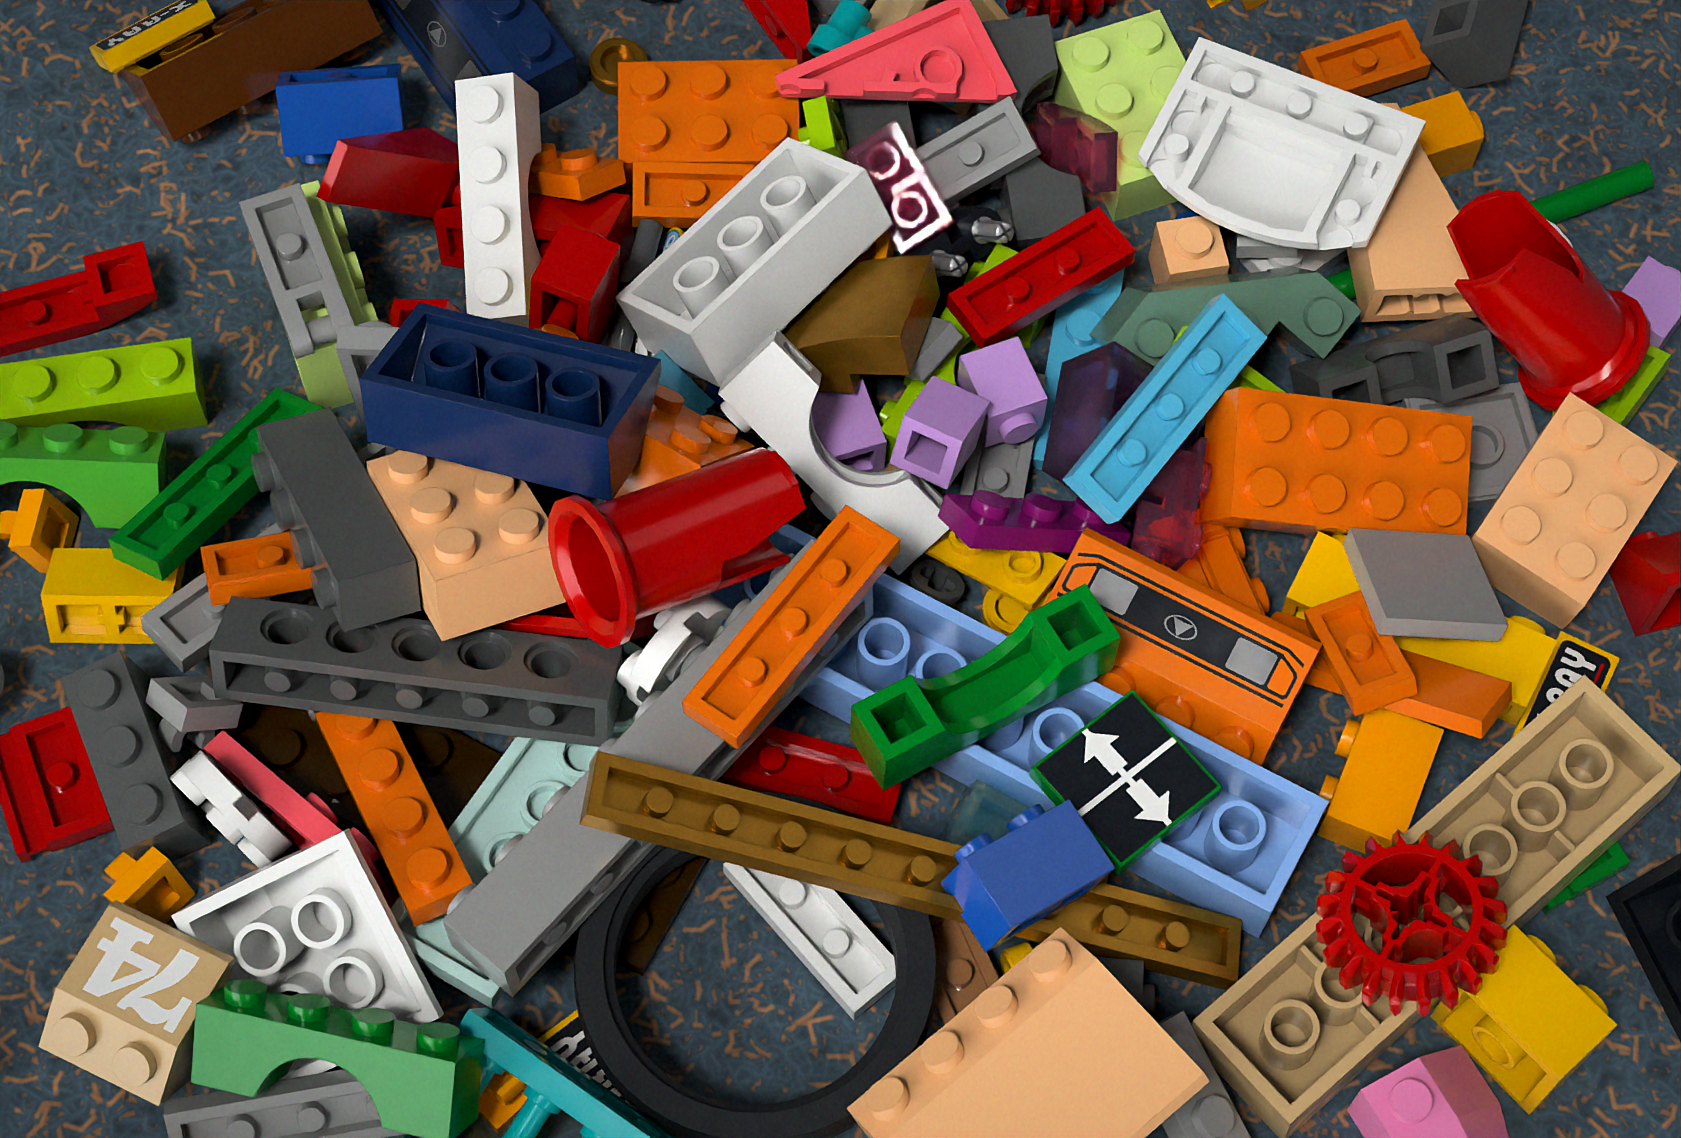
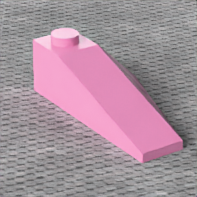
M1463 1045L1416 1058L1362 1088L1347 1109L1364 1138H1509L1501 1105Z

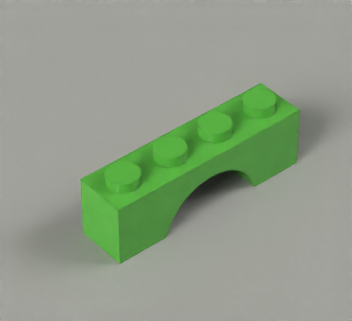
M0 421V485L16 481H32L53 486L74 498L85 509L95 528L121 529L168 486L166 432H147L145 429L137 426H123L114 430L81 429L77 425L67 423L55 424L47 428L16 427L10 422Z

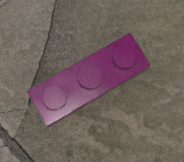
M977 490L973 495L945 494L937 516L969 548L1072 553L1086 527L1124 546H1127L1131 536V532L1119 521L1108 525L1080 497H1077L1075 501L1054 500L1042 494L1028 493L1025 498H1011L986 490Z

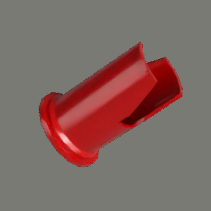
M1497 189L1479 195L1461 207V211L1446 227L1470 280L1457 279L1454 285L1476 316L1519 363L1518 379L1525 395L1543 409L1556 411L1569 392L1589 405L1595 406L1619 391L1639 369L1650 346L1651 323L1641 304L1622 291L1607 290L1566 239L1519 191H1502Z
M760 447L597 505H593L590 501L576 494L555 501L548 516V543L552 565L563 597L579 625L592 640L605 648L619 646L629 641L635 629V621L791 562L789 555L779 551L767 538L806 509L798 486L799 483L788 463L775 450L770 451Z

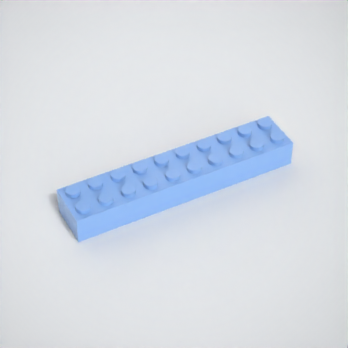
M787 523L767 537L779 551L795 555L811 539L817 540L813 536ZM773 569L714 591L711 594L733 610L742 600L746 598L753 600L765 588ZM882 573L873 584L874 615L808 683L797 697L850 724L851 706L909 675L920 679H929L958 670L992 650L1008 636ZM726 620L722 621V626H725ZM1092 680L931 765V767L1020 814L1036 804H1041L1045 812L1056 807V805L1029 776L1031 767L1122 698L1123 695ZM1154 712L1222 786L1218 797L1128 867L1127 870L1201 909L1242 919L1241 930L1259 939L1316 830L1329 801Z

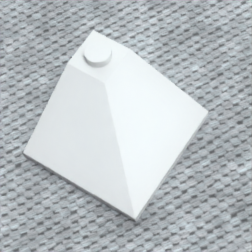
M349 828L254 870L200 897L171 916L179 931L235 957L228 982L236 979H252L263 982L267 985L268 991L290 996L301 993L323 995L330 999L331 1005L352 1010L381 1008L392 1012L396 1020L418 1025L432 1022L444 1014ZM315 1058L295 1059L287 1075L280 1080L323 1073L338 1065Z

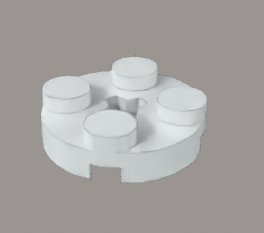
M709 593L659 612L654 620V627L658 631L648 642L644 650H637L630 655L618 671L616 679L627 689L628 699L640 707L653 692L658 690L664 692L680 676V669L688 655L701 644L709 646L725 629L721 625L722 621L727 620L732 609Z
M201 750L170 777L172 782L195 805L199 806L206 798L208 799L201 806L207 813L206 818L233 845L245 836L237 846L258 868L279 860L293 845L292 841Z

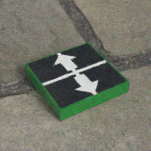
M1133 689L1032 766L1029 775L1056 806L1068 799L1071 801L1114 865V871L1117 875H1120L1218 797L1222 786Z

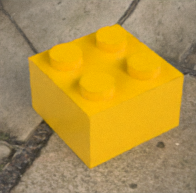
M1513 924L1507 930L1506 947L1500 951H1495L1499 956L1497 971L1493 975L1480 973L1482 989L1475 996L1458 988V1005L1451 1010L1440 1001L1430 1017L1458 1045H1463L1468 1055L1530 1115L1593 1053L1617 1024L1608 1016L1607 1006L1593 990L1585 985H1576L1557 966V960L1553 952L1544 942L1533 935H1525Z

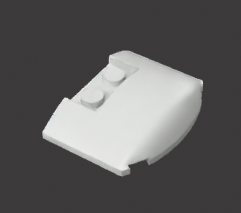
M1199 37L1140 148L1138 159L1146 169L1150 168L1163 188L1178 201L1199 215L1233 232L1259 241L1299 249L1330 250L1350 246L1353 249L1367 246L1425 129L1426 121Z

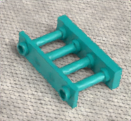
M494 1008L469 1009L458 1025L460 1034L485 1040L480 1096L494 1074L502 1075L505 1070L527 1084L523 1091L527 1099L502 1138H536L550 1114H559L561 1110L583 1124L580 1134L584 1138H677ZM404 1135V1136H400V1137H396V1138H414V1137H413L412 1135Z

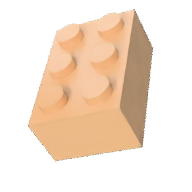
M1569 392L1547 421L1470 537L1490 585L1563 630L1585 607L1678 461Z
M403 450L366 461L369 477L416 559L420 603L441 641L566 602L552 565L548 543V517L524 480Z

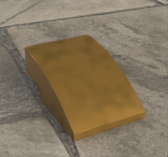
M932 255L898 256L850 264L831 282L824 292L817 295L788 323L781 333L822 374L817 392L854 393L862 374L910 375L940 297Z

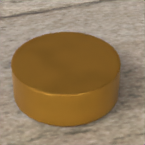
M610 38L599 43L592 50L589 57V72L593 84L604 93L618 96V62L647 61L644 49L635 41L627 38Z

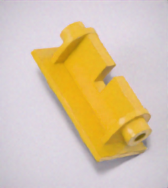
M951 529L945 532L925 551V554L937 559L948 567L1024 605V609L1029 612L1046 603L1053 589L1050 586L1062 572L1067 560L1052 552L969 548Z

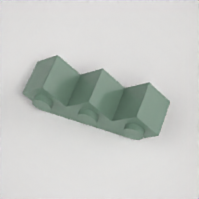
M1290 266L1267 269V271L1233 273L1156 285L1128 286L1094 327L1089 336L1133 373L1147 377L1173 346L1172 343L1183 326H1189L1211 298L1222 293L1266 336L1273 330L1299 352L1321 359L1328 355L1362 310L1319 272Z

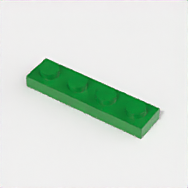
M276 387L108 539L113 557L164 581L260 491L251 465V455L260 453L256 426L325 408Z

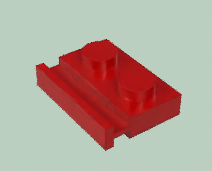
M70 706L9 728L10 732L0 735V804L16 855L22 863L32 860V855L49 849L52 853L115 830Z

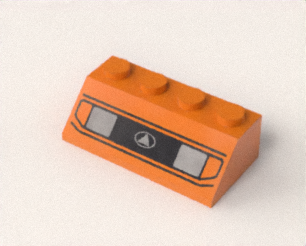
M1086 527L1045 604L1086 583L1120 634L1121 640L1113 669L1093 679V681L1123 696L1133 689L1152 711L1262 767L1285 725L1322 647V643Z

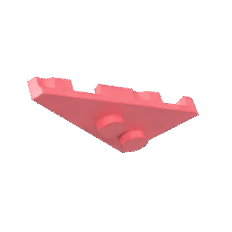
M970 0L943 1L775 75V86L781 97L817 98L826 95L834 99L998 103L1008 96L1015 100L1017 90Z
M222 730L203 747L207 755L240 789L244 786L274 811L270 815V820L300 850L342 831L336 826L339 822L338 818L321 798L312 792L305 798L300 796L225 731ZM352 827L350 832L391 909L396 900L374 864L380 858V854L359 830Z

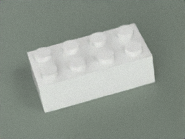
M787 137L615 298L648 351L657 354L662 350L679 367L720 387L722 381L776 329L782 332L797 314L817 295L824 292L831 282L859 255L866 252L873 242L893 223L865 168Z

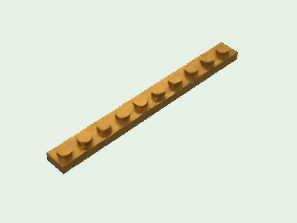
M597 751L591 761L579 825L966 924L961 916L964 912L953 895L945 892L940 884L959 864L954 854L963 847L961 845L602 751ZM1102 882L1081 898L1059 908L1045 919L1035 922L1021 933L1015 935L1016 937L1042 943L1061 927L1093 956L1144 961L1145 970L1223 990L1229 989L1238 981L1242 919Z

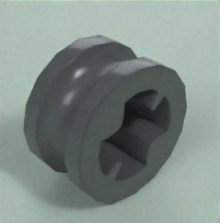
M927 559L918 561L912 566L908 580L904 583L953 609L956 607V602L961 599L965 588L962 578L954 569L941 562Z

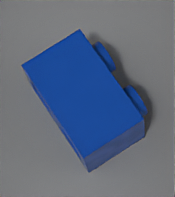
M400 63L284 71L279 74L275 88L284 157L300 156V161L308 164L329 162L339 139L408 130Z
M1069 799L1045 812L1041 804H1036L1016 816L1006 825L1009 833L994 841L990 834L986 832L965 844L954 854L959 864L940 884L945 892L953 895L964 912L961 916L985 953L1021 933L1035 922L1045 919L1059 908L1081 898L1115 869Z

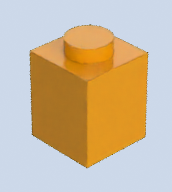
M1459 90L1400 108L1403 113L1426 121L1419 143L1439 178L1473 167L1484 140V129L1478 114L1468 109Z

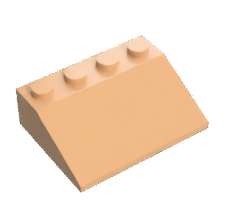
M1060 927L988 989L984 990L941 1029L930 1036L882 1079L873 1084L869 1090L847 1107V1110L868 1138H1146L1210 1081L1200 1067L1105 966Z

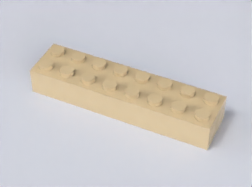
M1584 674L1405 832L1406 844H1419V837L1428 830L1433 836V848L1439 850L1455 838L1460 846L1458 861L1478 854L1479 859L1483 862L1480 877L1495 876L1499 883V894L1495 899L1502 900L1507 905V920L1500 926L1508 930L1515 924L1520 929L1669 794L1681 774V765ZM1399 883L1390 886L1403 887L1410 883ZM1442 891L1439 909L1454 918V926L1468 932L1470 926L1463 910L1449 895ZM1423 910L1420 913L1419 917L1413 918L1412 921H1414L1415 919L1423 921ZM1317 911L1192 1022V1027L1214 1069L1278 1138H1289L1423 1017L1416 1008V1001H1403L1402 1011L1394 1016L1389 1011V997L1381 995L1377 1002L1367 1007L1366 1003L1362 1001L1363 984L1344 990L1339 983L1341 968L1328 969L1323 960V950L1327 945L1317 941L1316 924L1323 919L1317 914ZM1356 913L1353 924L1358 935L1370 949L1380 954L1383 935L1370 927V919ZM1399 923V935L1405 926L1409 927L1410 924L1401 925ZM1428 957L1417 958L1411 961L1409 964L1426 963L1434 961V959ZM1439 997L1431 999V1009L1440 1001Z

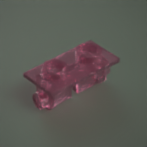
M1200 437L1188 451L1178 448L1142 492L1163 498L1162 505L1141 501L1137 507L1131 548L1160 564L1162 559H1166L1165 566L1174 571H1177L1188 559L1193 560L1202 540L1203 525L1202 522L1195 521L1198 500H1202L1207 492L1212 471L1211 463L1204 461L1207 438Z

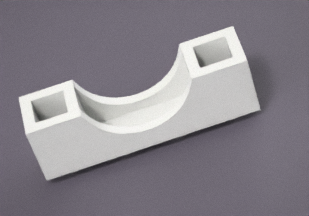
M513 72L456 80L455 92L467 314L529 328L531 277L542 260L535 242L528 204L530 165L534 156L542 151L538 92Z
M776 329L722 381L718 394L725 401L720 407L737 428L745 433L752 428L769 445L768 450H775L788 463L794 476L798 474L814 490L810 498L829 520L832 521L842 508L848 505L900 538V553L889 565L899 576L950 529L937 517L944 498L927 480L898 468L886 472L860 471L841 463L826 450L816 434L812 419V404L819 389L822 374Z

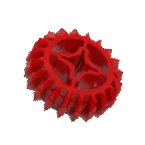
M1397 829L1392 835V846L1384 848L1380 842L1370 836L1368 841L1365 842L1366 858L1347 850L1346 854L1342 857V869L1344 872L1330 870L1326 876L1325 885L1329 893L1321 894L1316 903L1317 914L1323 918L1316 924L1317 941L1327 945L1323 950V960L1328 969L1341 968L1339 983L1344 990L1363 984L1362 1001L1366 1003L1367 1007L1377 1002L1381 995L1389 997V1011L1394 1016L1402 1011L1403 1001H1416V1008L1419 1014L1425 1018L1431 1012L1432 998L1439 997L1445 1006L1453 1010L1459 1003L1458 988L1476 996L1482 989L1480 973L1493 975L1497 971L1499 956L1495 951L1504 949L1507 944L1508 932L1504 927L1500 926L1507 920V905L1504 901L1495 899L1499 894V883L1495 876L1480 877L1483 862L1479 859L1478 854L1458 861L1460 846L1455 838L1439 850L1433 848V836L1428 830L1419 837V844H1406V837ZM1399 883H1410L1403 887L1390 886ZM1442 891L1449 895L1463 910L1470 926L1468 932L1454 926V918L1439 909ZM1423 910V921L1417 919L1412 921L1413 918H1418ZM1356 913L1370 919V927L1383 935L1380 954L1370 949L1358 935L1353 924ZM1399 923L1401 925L1410 924L1409 927L1405 926L1399 935ZM1428 957L1434 959L1431 962L1409 964L1417 958Z

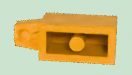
M1381 707L1364 713L1360 722L1348 718L1334 752L1335 755L1345 758L1339 778L1326 774L1318 796L1328 800L1329 803L1323 813L1324 817L1317 835L1365 854V842L1368 841L1370 836L1380 842L1384 848L1390 847L1392 845V835L1397 829L1404 834L1409 828L1444 729L1431 725L1426 721Z

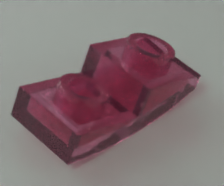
M1051 102L1037 103V122H1032L1029 126V130L1042 152L1037 157L1058 171L1079 176V179L1092 193L1116 191L1118 132L1103 121L1076 109Z
M895 120L843 153L848 162L866 169L893 223L887 231L901 254H906L955 222L927 170Z

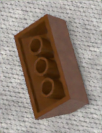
M245 0L215 15L214 22L119 72L161 134L174 142L181 138L184 144H188L212 133L216 129L213 121L234 111L236 116H243L264 106L268 102L265 94L276 89L275 85L280 72L317 69V67L336 57L340 63L350 61L370 50L371 46L368 41L382 34L383 31L368 0Z

